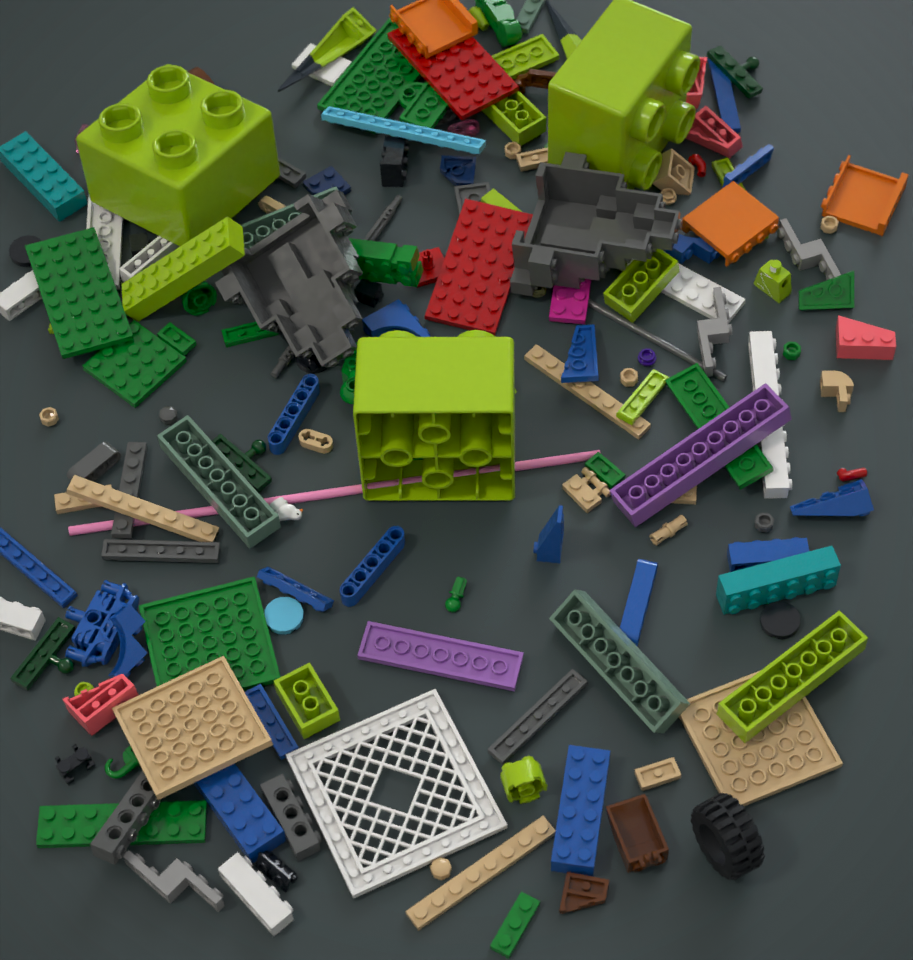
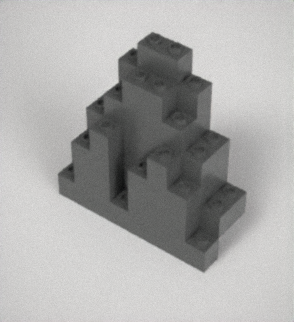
M565 152L561 165L540 162L536 173L538 202L526 237L524 239L523 231L516 230L512 241L515 268L510 280L511 292L533 296L534 290H537L538 286L552 288L553 285L579 289L581 282H584L585 279L600 281V278L606 277L607 271H610L611 268L626 270L627 263H630L631 259L646 262L647 259L652 258L653 252H656L657 249L672 251L674 244L678 243V230H681L683 225V219H680V211L665 209L666 202H663V194L627 189L624 174L589 169L590 163L587 162V155Z
M335 190L323 199L307 194L293 204L294 207L302 213L251 248H244L245 256L222 269L221 272L224 277L215 282L225 302L237 305L247 304L260 329L275 333L282 331L296 357L307 359L315 353L321 366L328 368L337 366L339 360L354 354L357 344L350 333L354 331L353 328L359 325L358 322L363 320L355 306L359 301L351 289L355 286L354 282L358 281L359 276L363 274L356 261L359 256L348 238V235L353 232L357 225L350 214L353 211L344 193L339 190Z

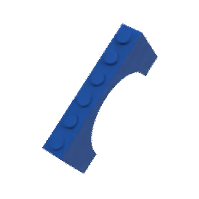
M399 299L362 320L363 330L368 337H379L381 334L395 330L407 331L416 337H430L426 328L423 329L416 316L413 317L406 304L403 305Z

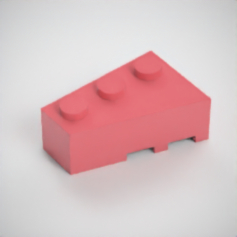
M704 106L695 114L693 125L686 139L728 158H731L743 147L741 137L709 107Z
M838 315L836 324L837 358L893 360L896 349L894 331Z

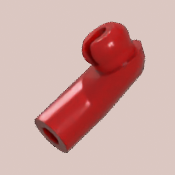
M698 154L690 156L688 158L691 165L696 164L697 175L704 177L706 175V162Z
M864 467L849 471L841 468L837 471L839 480L845 482L866 477L867 470Z

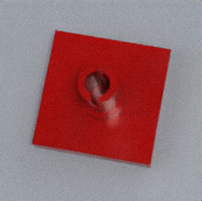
M439 247L426 249V251L423 250L419 253L418 261H421L424 271L417 288L437 281L444 261Z

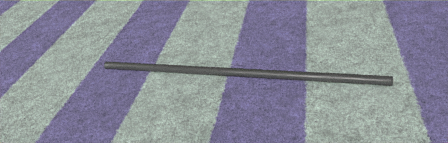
M589 299L588 307L690 364L698 363L704 371L702 361ZM713 369V376L724 382L727 375Z

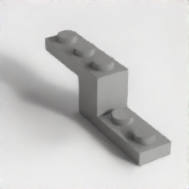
M787 218L780 220L777 234L779 238L783 239L786 251L790 252L793 264L797 265L800 271L819 265L820 271L824 272L826 280L841 275L821 239L800 244Z
M721 287L713 288V301L717 318L697 321V335L703 368L707 377L713 376V369H716L715 357H711L713 344L729 343V335H732V325L728 324L727 321L729 320V310L725 309L724 306L727 303L726 294H722Z
M129 850L125 853L123 858L126 865L170 904L190 886L218 912L225 906L222 893L216 888L211 889L207 885L208 881L202 875H195L192 872L193 868L186 861L182 863L176 858L159 874L154 867L148 868L144 864L145 860L138 853L134 855Z

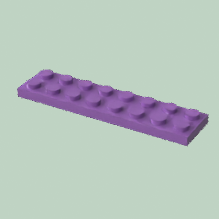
M368 621L357 657L359 660L515 691L524 652Z

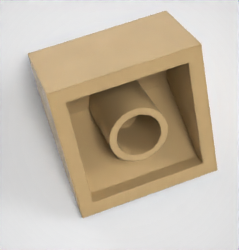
M671 148L662 153L661 167L653 184L661 191L665 188H671L676 194L690 195L695 167Z

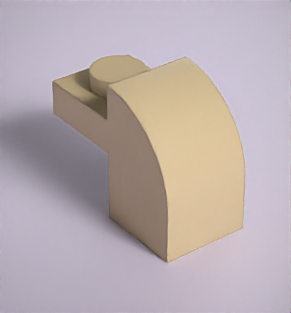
M822 371L820 377L821 397H836L838 412H846L847 405H850V397L854 387L851 378L840 371Z

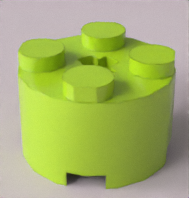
M526 756L520 761L506 763L502 766L500 778L507 799L511 803L514 800H519L520 804L532 802L540 797V792L547 790V783L538 761L534 760L533 756Z

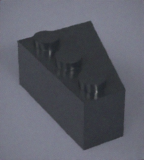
M385 136L384 152L381 155L383 161H380L382 187H403V180H407V170L404 169L408 167V156L406 154H409V143H406V138Z

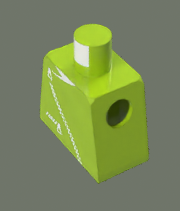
M769 260L759 269L753 284L776 302L781 303L792 292L791 274L781 266L782 263L779 260Z

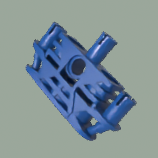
M105 580L101 586V591L97 590L86 612L71 606L68 608L65 616L66 619L77 621L79 625L71 638L74 647L71 645L68 647L70 651L66 650V658L82 662V667H88L90 664L102 662V665L109 663L120 643L116 627L109 618L125 604H130L135 610H137L139 605V597L132 595L126 583L118 585Z

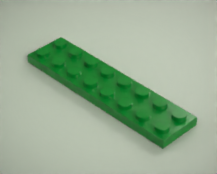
M698 363L665 380L667 387L697 429L730 408ZM757 444L724 466L740 490L774 471L772 465Z
M207 801L160 802L159 807L153 810L149 816L147 824L139 830L136 840L131 842L130 845L206 843ZM119 803L40 806L37 848L91 847L90 843Z

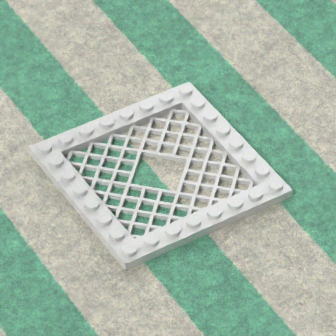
M436 689L286 754L288 763L353 899L422 868L439 857H446L507 829L505 819ZM417 721L427 724L424 732L414 729ZM412 723L411 728L405 727ZM430 726L433 729L436 736L428 734ZM399 729L409 732L406 740L395 738ZM412 733L422 736L419 745L409 742ZM380 738L390 740L387 749L377 746ZM426 738L436 741L433 749L423 746ZM375 740L373 745L368 743L370 741ZM393 742L403 744L401 753L390 750ZM439 743H440V745H441V747H442L444 753H443V752H440V751H437V747H438ZM361 746L371 749L368 757L358 755ZM407 746L417 749L414 757L404 755ZM356 748L354 753L349 752L350 750ZM375 750L385 753L382 761L371 759ZM421 750L431 753L428 762L418 759ZM342 754L352 757L349 766L339 763ZM388 754L399 757L395 766L385 763ZM434 755L445 757L442 766L432 763ZM337 756L335 761L330 760ZM356 758L366 761L363 770L353 767ZM402 759L412 761L409 770L399 767ZM448 760L453 770L445 768ZM323 762L333 765L330 774L320 771ZM369 763L379 765L377 774L366 771ZM416 763L426 766L423 775L413 772ZM337 767L347 770L344 778L333 776ZM383 767L421 779L408 814L369 802ZM430 767L440 770L437 779L426 776ZM351 771L361 774L357 783L347 780ZM443 772L454 775L451 783L440 780ZM364 775L374 778L371 787L361 784ZM319 776L328 778L325 787ZM457 777L462 787L454 785ZM331 780L341 782L338 791L328 788ZM424 780L435 783L432 792L421 789ZM345 784L355 787L352 796L342 793ZM438 785L449 787L446 796L435 793ZM359 788L369 791L366 800L356 797ZM452 789L463 792L460 801L449 798ZM327 793L336 795L333 804ZM419 793L430 796L427 805L416 802ZM466 795L471 804L463 802ZM340 797L350 800L347 809L336 806ZM433 797L444 800L441 809L430 806ZM354 801L364 804L361 813L350 810ZM447 802L458 805L455 814L444 811ZM367 806L378 809L374 818L364 815ZM414 806L425 809L422 818L411 815ZM461 806L472 809L469 818L458 815ZM336 810L345 813L342 821H340ZM381 810L392 813L389 822L378 819ZM428 810L439 813L436 823L425 819ZM348 814L359 817L355 826L345 823ZM395 814L406 818L402 827L392 824ZM442 815L453 818L450 827L439 824ZM362 819L372 822L369 831L359 828ZM409 819L420 822L417 831L406 828ZM456 819L464 821V823L454 827ZM376 823L387 826L383 835L373 832ZM423 823L434 827L430 836L420 833ZM344 828L353 830L350 839ZM390 828L400 831L397 840L387 837ZM437 828L446 830L445 832L434 836ZM357 832L367 835L364 844L354 841ZM404 832L415 835L412 844L401 842ZM371 836L381 839L378 849L367 846ZM418 837L427 839L421 843L416 844ZM385 841L395 844L392 853L382 850ZM399 845L407 848L399 853H396ZM353 846L362 848L359 857L357 856ZM365 850L376 853L373 862L362 859ZM380 854L388 857L377 862ZM362 864L368 865V867L363 868Z

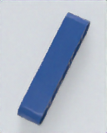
M307 374L302 378L267 438L272 454L281 455L286 451L317 399L320 387L316 375Z
M390 527L340 587V597L344 606H355L404 548L405 534L401 527Z
M638 559L620 625V629L636 646H638L658 568L657 562Z

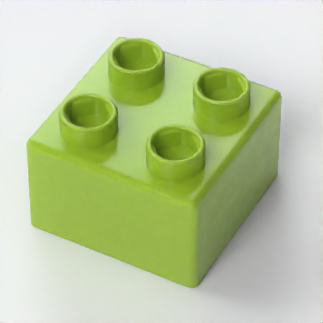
M613 0L549 82L548 163L561 165L565 152L587 155V162L590 163L589 169L624 174L627 189L634 190L637 188L642 191L649 189L661 167V151L669 141L675 144L682 143L687 137L695 119L696 109L694 105L686 102V95L693 86L700 67V58L690 53L692 26L687 22L632 0Z
M171 64L154 69L148 75L145 82L117 104L105 108L99 118L76 137L91 202L178 246L187 243L224 218H233L280 176L271 111L242 98L235 91L225 90L188 73L180 66Z
M395 330L381 334L379 337H362L358 339L353 418L363 498L367 501L513 500L515 498L514 340L511 337H495L493 334L481 330L466 331L458 337H416L407 331ZM413 458H423V460H412V459H413ZM500 464V471L479 474V467ZM476 468V474L454 477V471ZM422 475V482L403 484V478ZM399 479V485L373 489L367 488L368 483Z

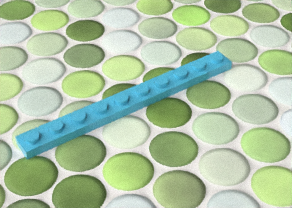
M328 106L321 114V120L328 121L329 123H338L346 127L352 126L361 130L388 134L392 137H402L407 140L420 141L424 144H434L439 147L452 148L456 151L480 154L486 147V140L340 108Z

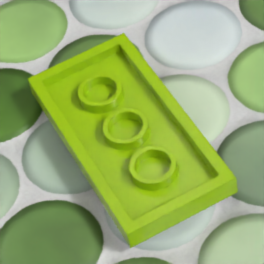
M543 34L491 56L513 80L519 74L523 75L529 72V69L537 70L559 60V54Z

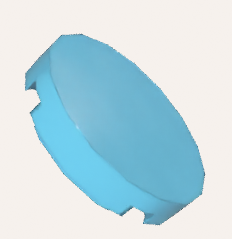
M290 597L276 598L264 610L267 626L272 632L277 634L292 633L293 630H297L301 626L304 619L301 604L296 599Z

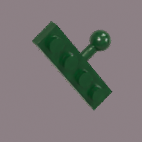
M721 45L707 52L706 56L748 99L762 93L763 87L746 71L748 69L755 70L759 67L758 58L754 56L749 57L746 63L740 65Z
M221 433L212 440L216 447L258 493L272 482V478L251 460L254 455L265 452L266 443L263 440H255L251 445V449L245 454Z
M58 617L12 675L11 681L28 691L50 662L58 666V670L62 674L71 673L74 668L72 660L68 658L60 659L56 654L76 630L75 626Z

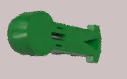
M475 0V5L477 8H481L502 47L512 46L521 41V26L514 19V11L506 3V0Z

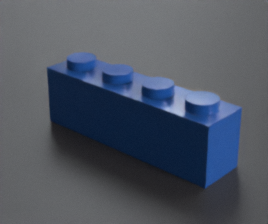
M799 537L785 540L734 542L728 544L727 549L729 570L733 572L809 552L807 538Z

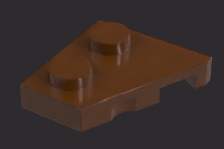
M567 872L559 913L565 914L605 903L609 880Z

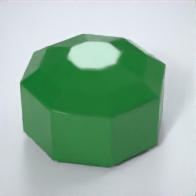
M789 341L784 345L783 356L785 358L796 360L800 357L801 346L797 342Z

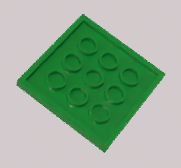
M134 320L129 324L134 340L102 348L82 367L85 372L136 408L183 366L187 360L184 355Z

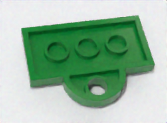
M427 81L425 84L421 82L409 83L400 90L399 101L405 109L399 117L400 122L434 129L449 108L447 103Z

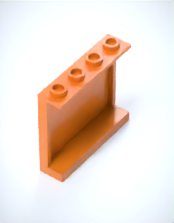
M418 0L399 10H396L393 5L390 6L389 16L391 21L397 24L401 33L407 36L409 42L413 43L420 54L422 53L426 59L478 34V21L459 0Z
M848 155L846 161L841 162L840 173H836L833 180L834 185H830L828 189V197L822 201V216H833L839 222L883 236L905 190L909 174L902 172L900 178L897 179L851 164V156Z
M732 181L683 217L681 230L686 234L692 230L726 258L725 266L727 267L731 263L737 262L743 254L750 252L756 244L762 243L768 235L775 233L778 229L779 217L741 186Z

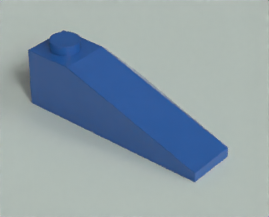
M862 479L839 486V491L829 493L827 491L822 493L820 499L810 498L790 506L793 515L809 516L859 515L861 517L870 514V511H873L874 508L868 488Z
M561 505L558 506L540 532L538 542H534L533 553L537 554V561L560 563L564 536V511Z

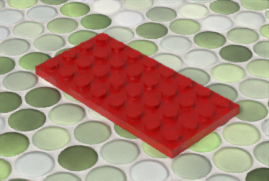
M399 28L387 33L388 39L461 120L519 91V86L473 36L426 59L422 53L420 54L417 51L416 46L409 42L407 36L401 33Z
M465 198L425 313V319L466 330L486 331L495 336L511 289L510 280L515 268L512 241L516 230L523 231L525 239L533 214Z

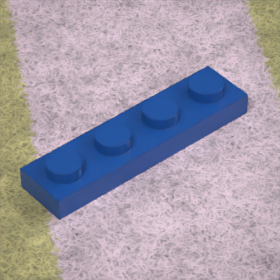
M768 144L764 148H760L755 155L749 156L743 164H739L731 173L728 172L723 178L724 184L722 189L732 181L737 184L741 183L770 161L774 147Z
M270 567L263 568L258 572L257 577L262 579L263 583L279 588V591L284 594H291L299 602L308 603L317 611H325L332 608L334 600Z
M259 684L245 691L251 705L273 743L272 746L279 758L282 760L286 758V754L299 749L262 685Z

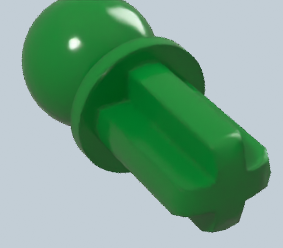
M456 577L452 591H449L452 597L446 600L445 607L451 613L457 612L461 607L459 598H464L463 593L467 584L465 578Z

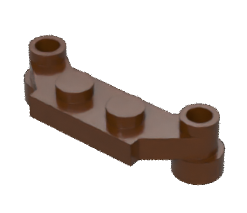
M529 69V72L523 75L519 74L515 83L519 86V91L522 94L527 86L548 89L549 82L557 72Z

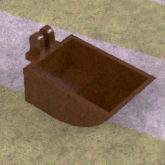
M646 794L606 806L612 833L628 873L632 871L640 872L646 867L658 866L668 860L669 848Z

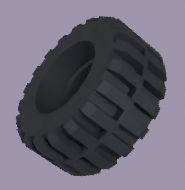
M719 793L694 807L691 812V823L696 841L699 843L700 849L705 854L707 861L711 863L715 871L719 872V875L728 880H736L762 865L765 858L762 838L758 833L757 826L752 821V817L747 813L746 808L739 803V800L733 798L730 794Z

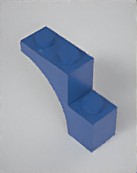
M679 234L678 243L674 244L672 251L664 250V252L676 259L679 264H682L686 259L689 260L692 254L709 264L720 256V253L702 238L687 237Z
M125 604L109 618L116 627L120 640L119 657L115 667L108 675L110 678L120 674L128 677L131 674L129 671L134 666H139L145 660L143 657L147 654V651L133 637L142 630V625L146 621L130 604Z

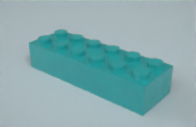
M26 131L0 146L1 162L59 222L88 204L84 190Z
M828 546L721 574L718 576L716 597L723 615L729 613L736 614L748 608L755 609L759 605L769 604L782 599H793L801 594H812L816 590L830 589L837 584L841 564L833 546Z

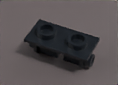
M259 852L256 867L261 873L270 878L276 886L287 892L290 882L293 884L298 879L296 872L286 864L279 868L282 861L272 852Z

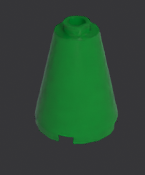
M203 281L180 295V299L188 313L193 316H199L207 313L211 305H215L217 292L212 285Z

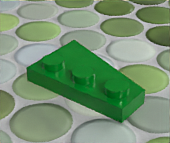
M854 271L799 290L798 309L854 308Z

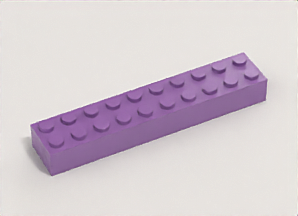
M766 383L610 489L613 502L633 526L637 527L792 420L789 406Z

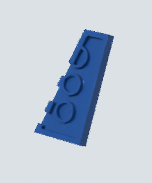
M578 325L575 328L571 341L572 344L564 365L561 383L599 381L595 325Z

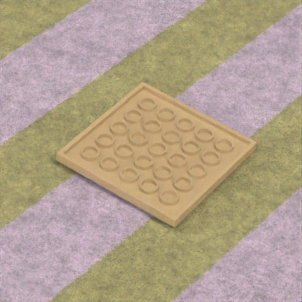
M224 656L112 708L157 800L273 745L269 734Z
M758 672L687 699L690 705L679 716L717 791L732 795L743 806L821 776L843 765L806 697L802 698L746 743L717 715L718 703Z

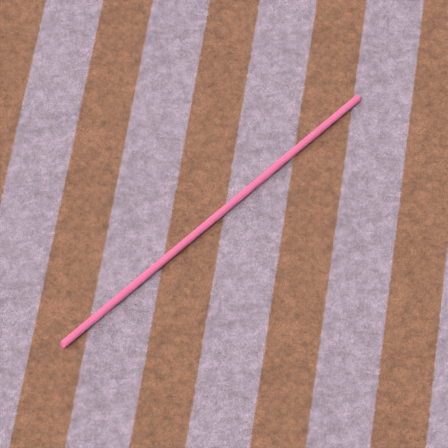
M600 450L515 462V471L588 461L597 452L600 453ZM500 464L479 467V474L500 471ZM476 468L454 471V477L476 474ZM422 475L403 478V484L422 482ZM399 479L368 483L367 488L373 489L399 485ZM362 484L263 499L270 505L277 498L283 497L284 500H287L288 504L363 494ZM212 506L176 511L192 518L218 515ZM135 519L134 527L149 525V523ZM113 520L69 526V535L74 536L112 530Z

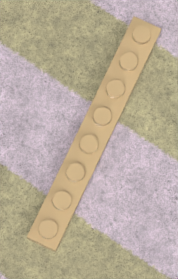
M537 344L524 355L525 361L638 440L651 428V423L641 416L633 425L617 418L616 414L623 404L592 382L561 383L565 364Z
M76 475L73 476L67 488L66 494L198 542H214L219 532V527Z
M541 816L406 911V915L419 931L552 838L556 830L544 816Z

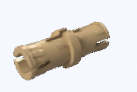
M679 515L673 521L663 524L662 528L650 534L649 537L652 543L657 546L666 538L673 537L678 530L688 525L686 518L683 515Z

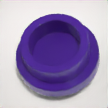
M643 349L638 354V362L643 366H651L656 362V354L652 349Z

